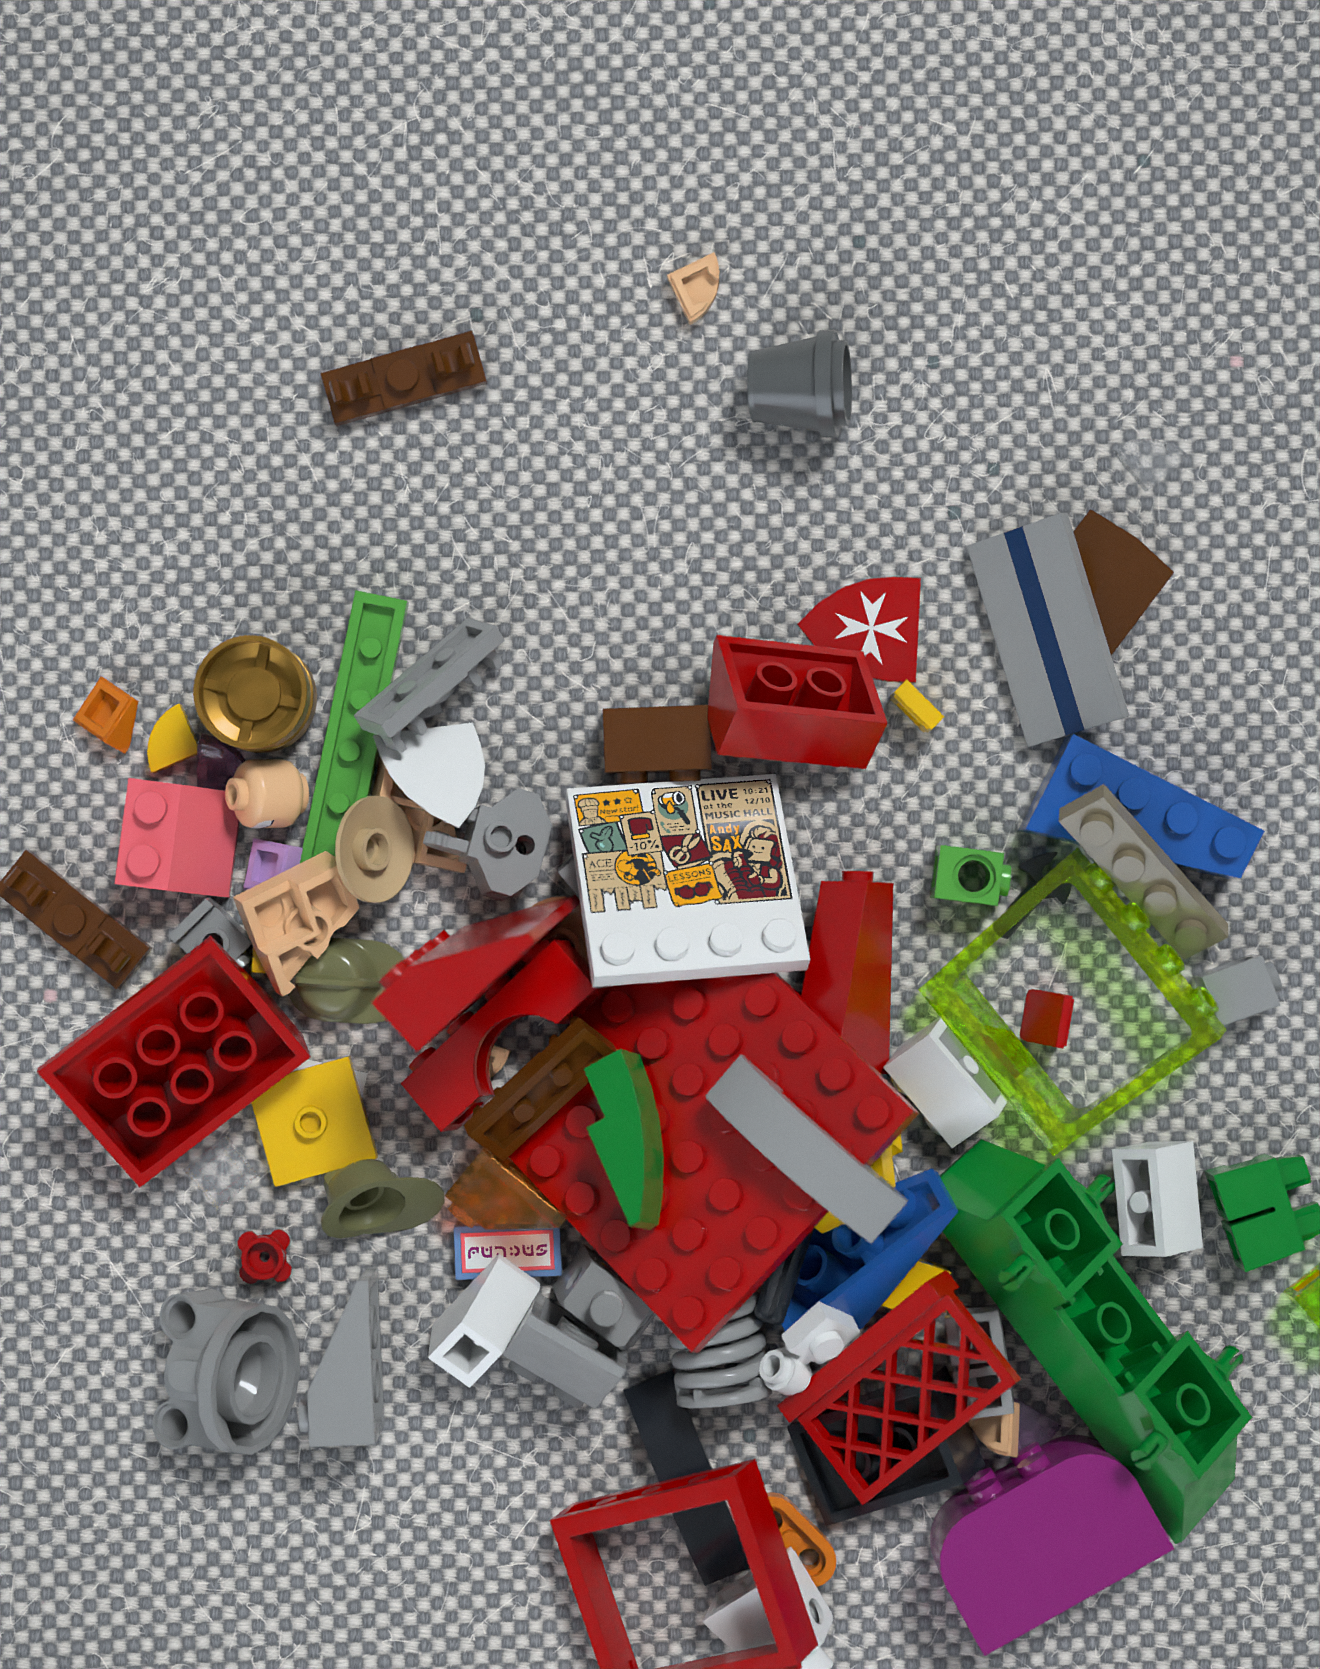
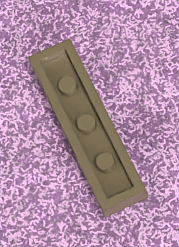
M1105 784L1059 809V822L1183 960L1228 938V923Z

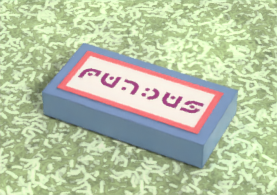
M560 1221L454 1225L456 1280L475 1279L498 1254H501L531 1277L562 1276Z

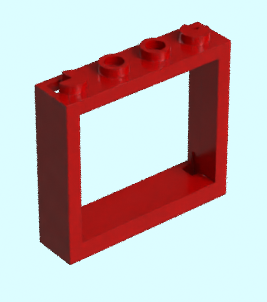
M756 1459L575 1502L549 1520L600 1669L639 1668L593 1532L727 1500L775 1643L655 1669L802 1668L801 1662L819 1644Z

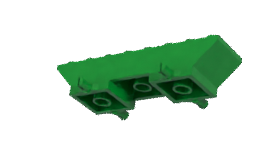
M982 1139L975 1142L940 1175L959 1211L942 1232L1105 1451L1123 1463L1134 1476L1160 1524L1175 1544L1183 1542L1235 1479L1237 1435L1252 1418L1236 1396L1232 1383L1229 1380V1376L1243 1363V1355L1235 1356L1239 1350L1229 1345L1225 1346L1214 1360L1203 1352L1188 1331L1173 1336L1113 1256L1123 1243L1107 1223L1100 1204L1115 1191L1114 1182L1104 1186L1111 1180L1110 1177L1099 1174L1086 1188L1073 1178L1059 1158L1045 1165Z

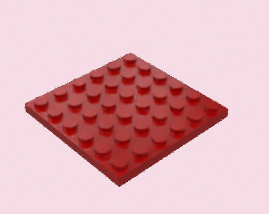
M777 972L608 986L609 989L578 1017L612 1042L616 1050L623 1049L639 1054L652 1086L659 1115L664 1155L663 1196L659 1225L650 1230L631 1227L626 1219L586 1128L605 1118L590 1082L509 1156L519 1169L692 1353H699L829 1212L761 1153L705 1097L740 1055L745 1056L783 1090L782 1094L863 1165L871 1167L920 1114Z

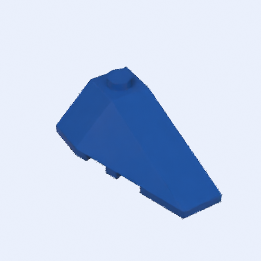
M931 1168L895 1183V1189L908 1202L873 1243L867 1241L846 1224L824 1233L814 1228L784 1322L782 1323L784 1331L788 1330L817 1302L824 1303L853 1316L859 1330L867 1324L959 1212L937 1171Z

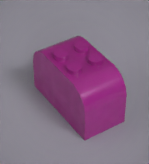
M1065 1435L1048 1441L1041 1446L1038 1442L1029 1443L1019 1448L1018 1456L1010 1457L1012 1462L993 1472L992 1468H985L978 1471L964 1483L966 1488L950 1497L937 1512L930 1532L932 1555L946 1589L984 1656L1174 1550L1171 1541L1134 1476L1123 1463L1107 1453L1097 1439L1084 1435Z

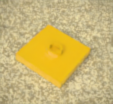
M351 1056L293 1071L251 1102L275 1187L345 1168L349 1164L360 1160L378 1158Z

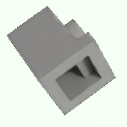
M205 898L168 935L174 943H177L188 954L205 941L210 934L216 933L223 939V949L244 970L252 962L253 957L248 952L253 948L247 932L214 898Z

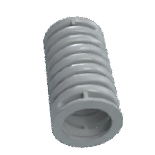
M757 1291L728 1320L727 1323L729 1324L724 1325L705 1346L721 1343L734 1344L704 1347L699 1353L683 1350L673 1354L672 1365L675 1368L692 1369L678 1371L674 1376L678 1406L684 1408L732 1406L757 1401L772 1394V1390L764 1384L759 1373L760 1362L765 1355L761 1350L765 1347L766 1341L765 1335L759 1331L763 1326V1321L757 1319L754 1311L760 1295ZM673 1333L670 1335L669 1341L673 1348L687 1349ZM727 1363H739L737 1364L738 1366L733 1368L696 1369Z

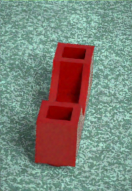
M544 940L533 947L523 958L526 966L515 977L511 978L508 975L497 981L486 992L485 997L488 1002L475 1014L469 1011L460 1016L449 1026L446 1032L450 1037L437 1050L434 1047H429L410 1063L409 1069L412 1073L400 1084L440 1132L458 1130L473 1116V1109L477 1105L480 1107L484 1106L494 1096L489 1074L490 1055L494 1043L507 1026L529 1015L545 1018L555 1024H571L569 1019L573 1015L579 1017L609 989L608 986L592 987L589 964L569 941L553 940L550 943L548 940Z

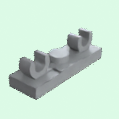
M471 618L463 621L354 714L362 730L381 736L387 747L403 753L407 748L401 740V730L406 725L413 733L424 735L427 732L424 720L418 716L427 707L431 708L433 705L448 699L452 695L454 687L462 680L478 687L483 684L481 677L477 673V666L480 661L483 660L487 667L496 670L502 667L501 657L494 650L505 641L498 627Z

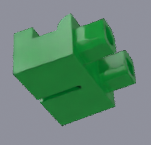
M1264 1153L1251 1160L1230 1166L1222 1165L1204 1170L1218 1214L1224 1218V1220H1221L1235 1266L1244 1272L1306 1250L1304 1241L1320 1234L1319 1204L1313 1201L1292 1208L1287 1194L1288 1190L1311 1183V1176L1303 1156L1297 1154L1275 1158Z

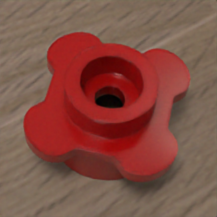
M276 1229L267 1235H257L253 1231L243 1233L238 1239V1248L242 1251V1267L239 1270L241 1279L248 1284H254L258 1280L270 1278L277 1282L287 1280L292 1273V1266L287 1262L286 1248L290 1245L289 1235L281 1229ZM261 1252L269 1253L270 1258L268 1261L260 1259Z

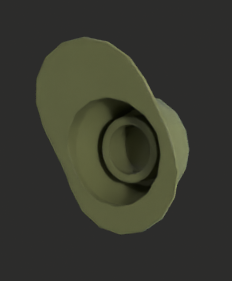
M331 937L329 946L318 959L311 956L290 981L295 988L288 996L295 1008L312 1019L324 1022L358 1024L383 1022L386 1018L371 1003L385 990L378 981L398 962L405 959L400 952L386 943L366 939Z
M360 1160L349 1164L345 1168L333 1170L325 1174L323 1184L329 1206L325 1209L321 1218V1228L329 1237L339 1239L363 1234L412 1229L428 1222L439 1213L445 1203L444 1190L438 1183L426 1178H399L380 1160Z

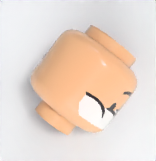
M250 759L240 764L234 774V778L229 779L227 782L225 798L228 808L234 810L237 819L243 826L253 829L285 828L294 824L299 815L306 810L309 801V787L306 777L290 761L283 759Z

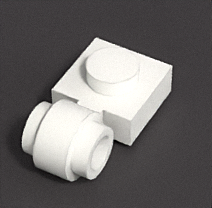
M817 1302L781 1335L785 1346L771 1350L763 1356L760 1362L759 1373L764 1384L769 1389L789 1396L805 1390L810 1383L812 1375L808 1363L812 1361L822 1366L825 1365L829 1360L838 1356L843 1348L860 1333L853 1316L824 1303Z

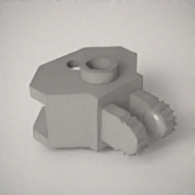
M518 788L492 807L480 805L475 808L463 822L468 824L464 840L440 831H426L423 844L458 855V862L469 865L482 896L503 901L539 877L552 824L539 794ZM516 842H520L523 845L524 855L517 851L515 847Z

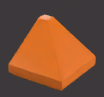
M101 676L73 718V721L104 743L125 754L131 744L139 701Z

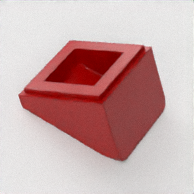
M1029 989L1026 994L1020 1038L1027 1042L1064 1049V1046H1067L1074 1005L1073 996Z

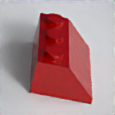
M716 635L713 642L707 719L718 755L832 767L867 768L888 722L863 651Z

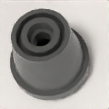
M819 330L815 337L764 349L751 350L748 358L747 390L752 422L818 431L821 437H839L841 426L850 425L852 413V370L847 340H839L836 330Z

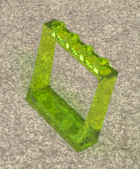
M1078 847L918 989L1052 1156L1058 1154L1120 1108L1220 1040L1227 1030L1215 1016L1219 1011V1007L1211 993L1200 985L1193 989L1180 973L1185 969V966L1179 954L1168 944H1163L1161 947L1157 945L1146 931L1151 925L1144 911L1134 902H1129L1125 905L1112 889L1116 884L1095 861L1091 864ZM1062 883H1070L1076 887L1191 1029V1035L1084 1108H1076L1068 1101L967 975V967Z

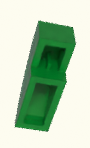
M619 1049L584 1068L605 1118L586 1128L629 1225L650 1230L659 1225L663 1196L664 1155L660 1120L652 1086L640 1055Z

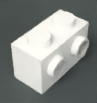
M945 1013L902 1043L883 1067L890 1075L895 1088L903 1095L909 1097L924 1115L929 1128L935 1134L942 1136L951 1148H954L996 1119L1013 1095Z
M1149 1141L1112 1149L1120 1241L1123 1243L1121 1246V1256L1167 1257L1203 1248L1193 1141Z

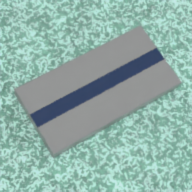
M1059 513L967 545L966 547L1027 747L1129 717L1068 513Z

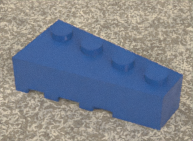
M1075 734L1064 738L1018 829L1021 832L1080 845L1059 822V809L1105 784L1177 867L1227 879H1241L1264 833V830Z

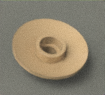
M367 796L359 799L346 811L338 828L335 844L338 872L345 887L359 900L369 903H380L393 898L403 888L411 872L414 858L412 829L401 807L387 797Z

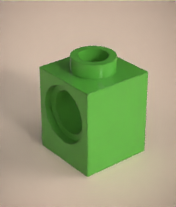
M938 845L935 849L930 898L998 906L999 896H1008L1011 881V865L1003 864L1004 853ZM968 861L979 863L985 871L983 886L974 892L965 890L958 880L961 866Z

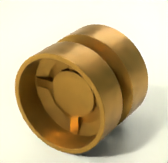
M244 635L220 643L207 654L201 662L194 679L193 698L201 722L217 739L245 751L270 753L292 745L306 732L315 715L317 689L309 668L295 653L270 638Z

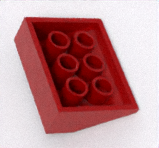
M576 895L543 903L466 925L452 936L444 929L433 940L430 939L419 950L416 949L405 960L402 959L378 981L385 990L371 1003L412 1048L418 1052L473 1006L497 981L524 958L533 947L541 942L580 905V900Z
M210 936L37 1068V1073L140 1188L311 1056L303 1034L272 997Z

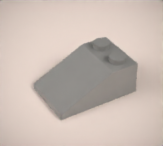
M367 1267L357 1280L311 1385L306 1390L305 1399L299 1400L300 1432H309V1447L372 1445L376 1443L385 1426L378 1267Z
M537 1293L506 1347L503 1356L511 1360L508 1367L521 1377L535 1382L539 1376L555 1385L554 1394L569 1405L581 1409L583 1404L586 1403L596 1409L623 1377L627 1367L628 1348L621 1350L565 1308Z

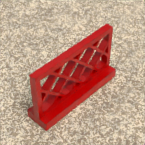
M947 1270L922 1284L845 1348L838 1356L811 1377L810 1383L805 1390L786 1397L777 1405L789 1423L798 1419L862 1505L870 1501L1021 1380L1020 1376L956 1296L954 1291L959 1286ZM946 1311L949 1312L961 1328L960 1346L935 1342L936 1319ZM924 1330V1340L914 1338ZM971 1342L977 1349L971 1348ZM906 1347L923 1350L921 1377L897 1373L899 1349ZM934 1352L959 1357L958 1384L932 1379ZM970 1359L987 1361L1001 1381L990 1390L968 1386ZM886 1361V1371L876 1369ZM864 1378L885 1381L883 1408L859 1404L860 1381ZM896 1384L921 1388L919 1414L894 1410ZM932 1390L957 1394L956 1417L954 1419L946 1420L930 1417ZM849 1391L848 1401L838 1400ZM968 1396L979 1398L967 1407ZM826 1409L847 1412L846 1438L831 1436L817 1417ZM859 1414L883 1419L881 1445L857 1440ZM894 1421L919 1425L918 1443L914 1451L892 1447ZM929 1427L940 1429L929 1438ZM856 1451L881 1456L879 1479L870 1486L856 1469ZM892 1458L900 1459L901 1461L891 1468Z

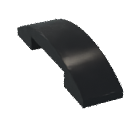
M672 1368L623 1389L659 1482L713 1469L693 1423L689 1408L677 1405L674 1382L675 1374ZM726 1500L672 1513L705 1586L750 1568Z

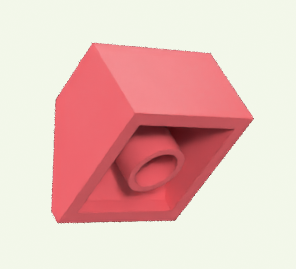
M128 778L114 884L230 898L240 821L237 819L234 810L228 808L225 791Z

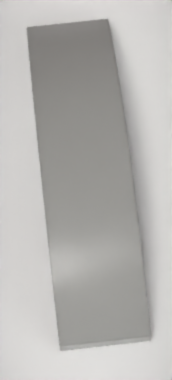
M740 1055L705 1097L745 1138L798 1186L870 1243H873L908 1200L870 1166L859 1162L782 1094L783 1090L745 1056Z

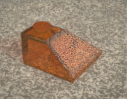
M484 1147L444 1195L452 1202L447 1209L469 1228H473L476 1223L485 1230L559 1228L567 1218V1215L560 1209H557L516 1164L508 1158L503 1162Z

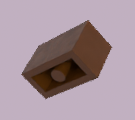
M708 705L604 708L605 774L616 775V784L648 783V774L669 773V781L671 782L700 781L701 772L711 771L710 726L707 719Z

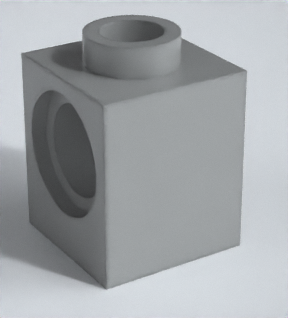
M1251 954L1193 975L1204 1009L1212 1026L1223 1027L1280 1006L1276 994L1282 991L1279 974L1271 961L1265 963L1262 955Z

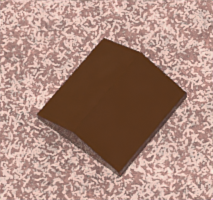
M1090 509L1073 532L1112 656L1174 574V571L1137 537Z

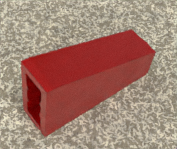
M842 871L841 881H821L809 948L810 963L805 971L801 997L877 1072L888 1074L883 1067L889 1060L894 883L873 882V871Z

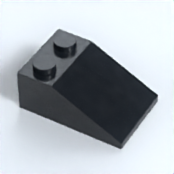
M946 1365L933 1369V1380L953 1383ZM896 1384L894 1410L919 1414L921 1388ZM885 1386L860 1396L859 1404L883 1408ZM932 1390L930 1417L946 1420L954 1419L956 1417V1394ZM827 1409L817 1417L831 1436L846 1438L847 1412ZM859 1414L857 1440L881 1445L883 1419ZM796 1421L787 1426L826 1526L962 1485L985 1466L969 1422H967L870 1501L862 1505L801 1423ZM894 1421L892 1447L914 1451L918 1443L919 1425ZM929 1427V1438L940 1429ZM856 1451V1469L870 1486L879 1479L881 1456ZM892 1458L891 1468H893L901 1460Z

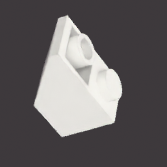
M498 1254L432 1324L428 1358L470 1388L504 1353L540 1290V1283L501 1254Z

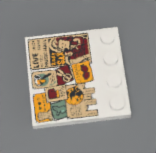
M776 774L701 779L700 781H668L567 789L565 801L592 987L808 969L810 955Z

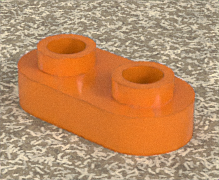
M768 1492L772 1509L782 1516L778 1527L786 1549L791 1546L798 1557L805 1549L810 1548L817 1551L819 1554L817 1561L812 1565H803L816 1587L825 1584L832 1577L836 1568V1555L832 1543L789 1498L779 1493Z

